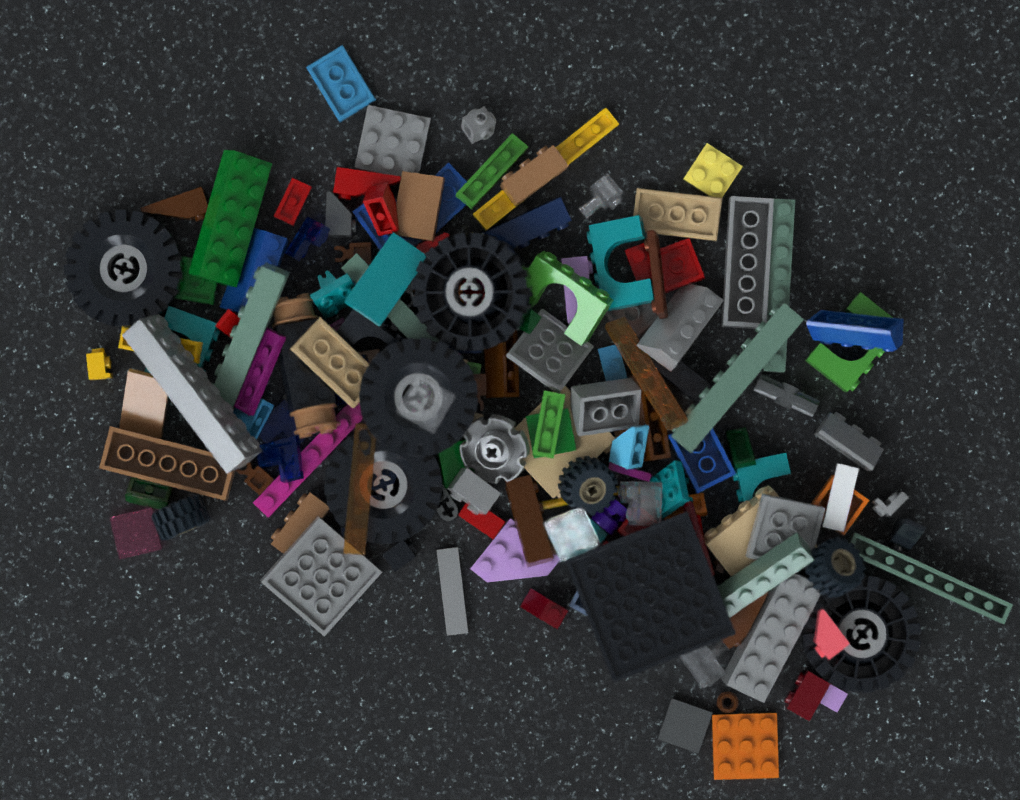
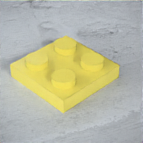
M707 143L683 180L709 197L722 198L743 166Z

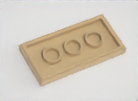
M637 188L633 216L640 215L643 218L645 233L654 230L659 235L717 241L722 198Z
M319 317L290 349L351 408H355L359 404L360 384L363 375L370 364Z

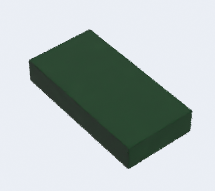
M743 427L725 431L734 468L739 469L756 465L747 428Z

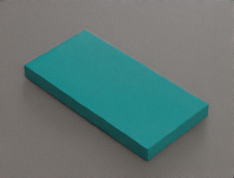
M393 232L344 303L380 327L413 278L417 275L416 269L419 262L425 260V254Z

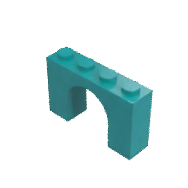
M637 215L589 225L590 231L587 232L588 243L592 244L593 252L590 253L592 264L596 265L597 273L594 274L595 284L600 289L605 290L610 295L609 297L614 300L607 311L649 304L651 300H655L652 279L620 283L612 278L608 269L609 256L617 246L623 243L646 239L643 218Z
M168 306L164 319L167 321L170 330L186 335L190 340L203 342L200 362L197 364L198 367L203 369L206 361L209 362L214 351L211 349L213 341L217 342L221 330L215 326L217 324L215 322ZM146 367L144 372L150 373Z
M782 453L755 459L756 465L739 469L734 468L736 474L733 475V480L738 481L739 489L736 490L738 502L743 503L744 501L751 500L756 487L762 481L791 474L787 454Z

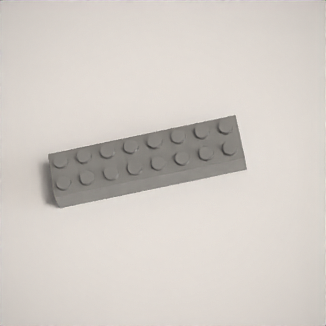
M156 314L142 318L122 334L226 473L244 467L262 452L257 439L249 434L244 422L236 417L232 406L223 400L219 389L211 384L206 372L194 362L193 355L185 350L180 338L170 330L167 321L162 316Z

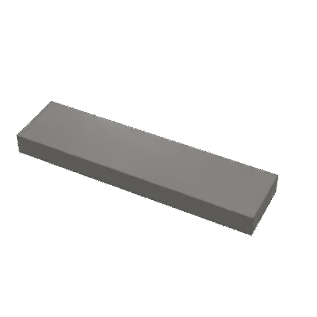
M458 547L437 550L447 636L468 633Z

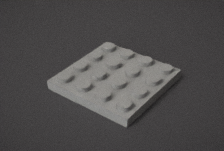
M317 516L260 581L325 636L378 578L382 571Z

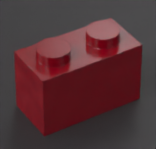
M805 670L804 673L800 672L795 680L797 686L793 692L789 691L784 702L787 703L785 708L810 721L830 683Z

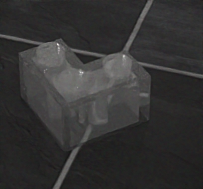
M621 481L618 496L620 503H629V508L626 512L628 525L652 526L661 522L662 483Z

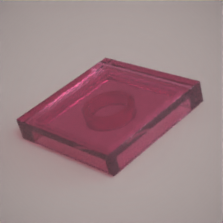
M153 508L109 517L119 559L162 550L159 534L151 518V515L154 513Z

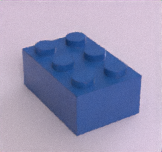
M713 428L692 453H689L670 437L672 434L668 435V440L678 460L682 461L683 469L696 494L736 474Z

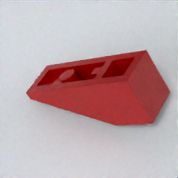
M337 167L333 193L338 195V199L350 200L351 197L357 198L365 195L367 188L370 186L388 183L390 187L399 184L401 176Z

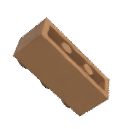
M554 145L550 148L547 146L543 147L536 153L538 157L532 161L528 158L519 165L521 169L516 173L510 171L501 178L503 182L500 187L515 207L568 168L569 165Z
M312 492L308 495L304 493L297 502L300 506L295 512L292 510L284 519L286 522L282 530L278 528L271 536L273 539L271 545L283 554L317 516L323 520L330 511L328 504Z

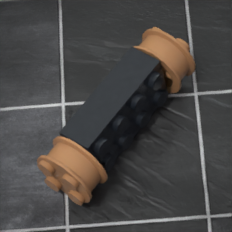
M309 293L296 296L297 298L290 300L288 297L279 298L273 313L274 324H272L273 330L286 337L278 360L289 414L295 420L296 430L294 434L299 435V438L311 437L316 432H320L321 435L329 434L341 425L336 420L334 408L337 407V404H335L333 389L290 349L319 318L318 315L314 314L312 304L314 301L309 296Z

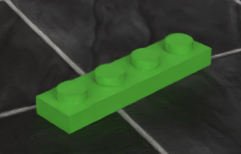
M512 133L456 193V197L472 210L528 150V146Z

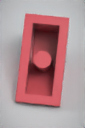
M823 608L819 609L814 642L817 646L814 649L821 658L825 656L827 659H831L850 643Z

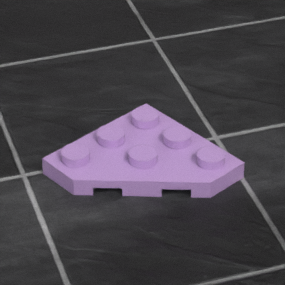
M510 518L470 569L486 582L548 576L561 558L554 554L551 562L527 567L515 522Z

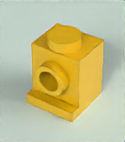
M104 348L91 349L92 353L86 354L89 380L113 378V374L108 373V369H111L110 356H106Z

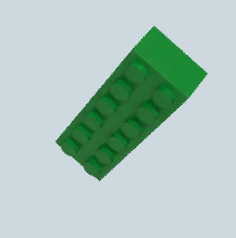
M224 150L188 274L224 286L237 288L272 163L238 151Z

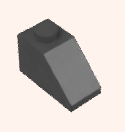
M327 191L325 235L330 237H352V232H356V219H353L352 214L332 192Z

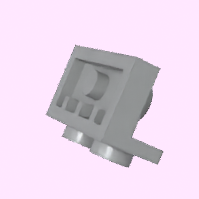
M903 491L898 494L896 492L892 493L884 501L887 505L879 498H876L871 502L874 505L872 509L880 517H889L909 497Z

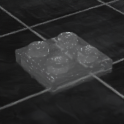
M417 374L396 413L434 434L456 396Z
M583 506L543 522L561 562L601 546Z

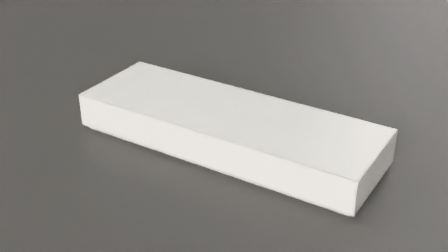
M837 463L822 527L844 532L859 468Z

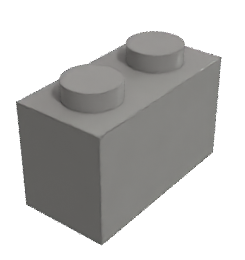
M461 468L447 488L452 492L450 494L451 497L458 502L464 501L468 504L467 509L475 515L487 514L501 494L468 468Z

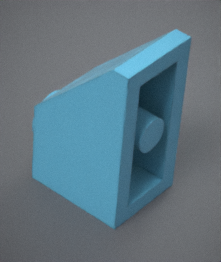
M649 426L631 427L614 439L610 449L609 462L626 469L642 467Z

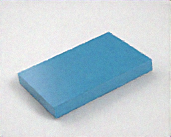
M343 45L306 67L339 122L376 101Z

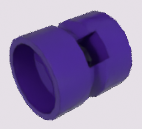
M616 499L609 502L611 505L609 508H603L604 512L599 513L596 511V514L591 517L596 524L611 536L619 528L618 523L624 522L631 514Z

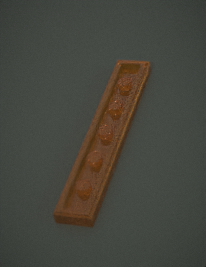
M625 316L606 323L605 329L667 431L686 424L688 421L687 417L649 355L636 346L639 343V339Z
M355 423L343 554L365 555L376 438L369 432L366 424ZM367 429L371 439L370 455L367 456L363 454L361 449L367 450L369 444L365 441L360 444L359 431Z

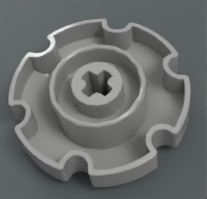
M492 415L488 421L483 417L476 419L463 436L466 441H463L460 445V454L465 467H472L475 470V474L487 483L497 484L501 478L505 479L506 482L511 481L520 474L527 464L523 458L528 456L530 450L524 431L515 430V422L501 415Z

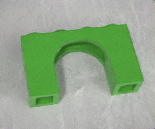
M543 251L535 257L528 269L531 276L529 285L533 286V297H530L529 303L532 304L531 307L536 305L546 287L551 283H560L571 289L577 300V312L564 334L582 346L589 341L614 300L609 297L610 295L605 290L593 286L588 278L576 274L571 266L562 264L556 260L555 255Z
M861 292L857 294L845 309L847 313L893 318ZM819 343L805 361L846 393L849 390L852 392L861 382L858 380L861 374H867L874 366L871 363L876 356L880 358L885 351L882 348L875 347L874 349H868L860 359L847 361L839 358L822 343Z

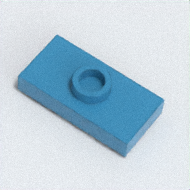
M619 344L598 349L605 381L626 379L627 375Z

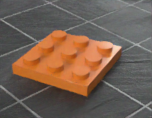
M776 712L712 714L714 780L779 778Z

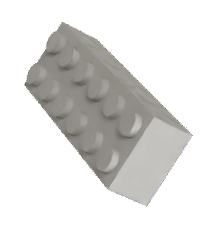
M730 196L721 327L756 329L762 321L767 322L774 199L739 196Z
M796 572L768 591V595L747 636L737 646L721 677L727 686L763 703L765 702L821 595L819 589H814V584L809 582L808 577Z

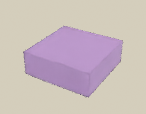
M830 684L820 703L838 712L848 694Z

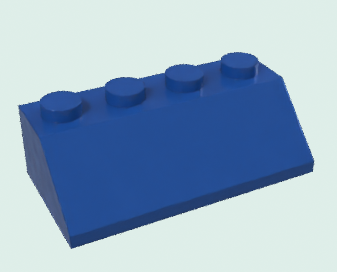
M253 229L237 288L227 286L220 308L229 309L239 314L243 305L246 306L248 299L245 297L249 287H254L256 279L253 277L257 267H262L267 262L280 268L289 242L287 238L264 230Z
M820 310L807 320V327L812 339L820 341L822 344L841 343V346L844 347L859 345L863 349H874L876 347L882 348L886 352H893L903 344L904 319Z

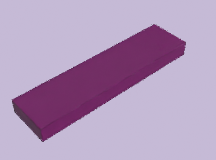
M266 328L234 405L235 408L249 416H254L285 342L286 337L271 328Z

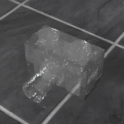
M606 173L590 186L589 191L593 198L580 207L579 211L588 219L589 216L601 207L605 211L608 208L613 210L622 203L624 192L611 176Z
M722 640L716 642L709 649L705 646L680 656V659L702 688L711 686L726 674L716 660L725 651L729 650L726 645L724 646L725 643Z

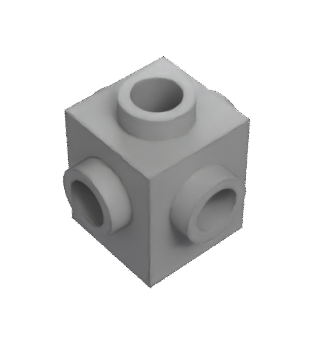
M485 106L480 109L476 108L462 117L461 128L473 144L481 139L486 140L493 135L496 119L493 113L487 111Z

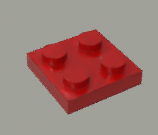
M690 238L660 248L665 293L705 279Z

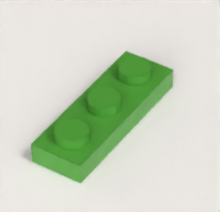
M544 391L532 455L554 459L565 394Z

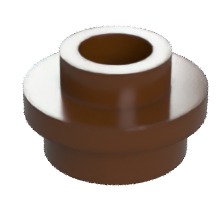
M722 692L717 698V706L722 712L731 713L738 706V698L732 692ZM725 698L731 699L729 706L723 704Z

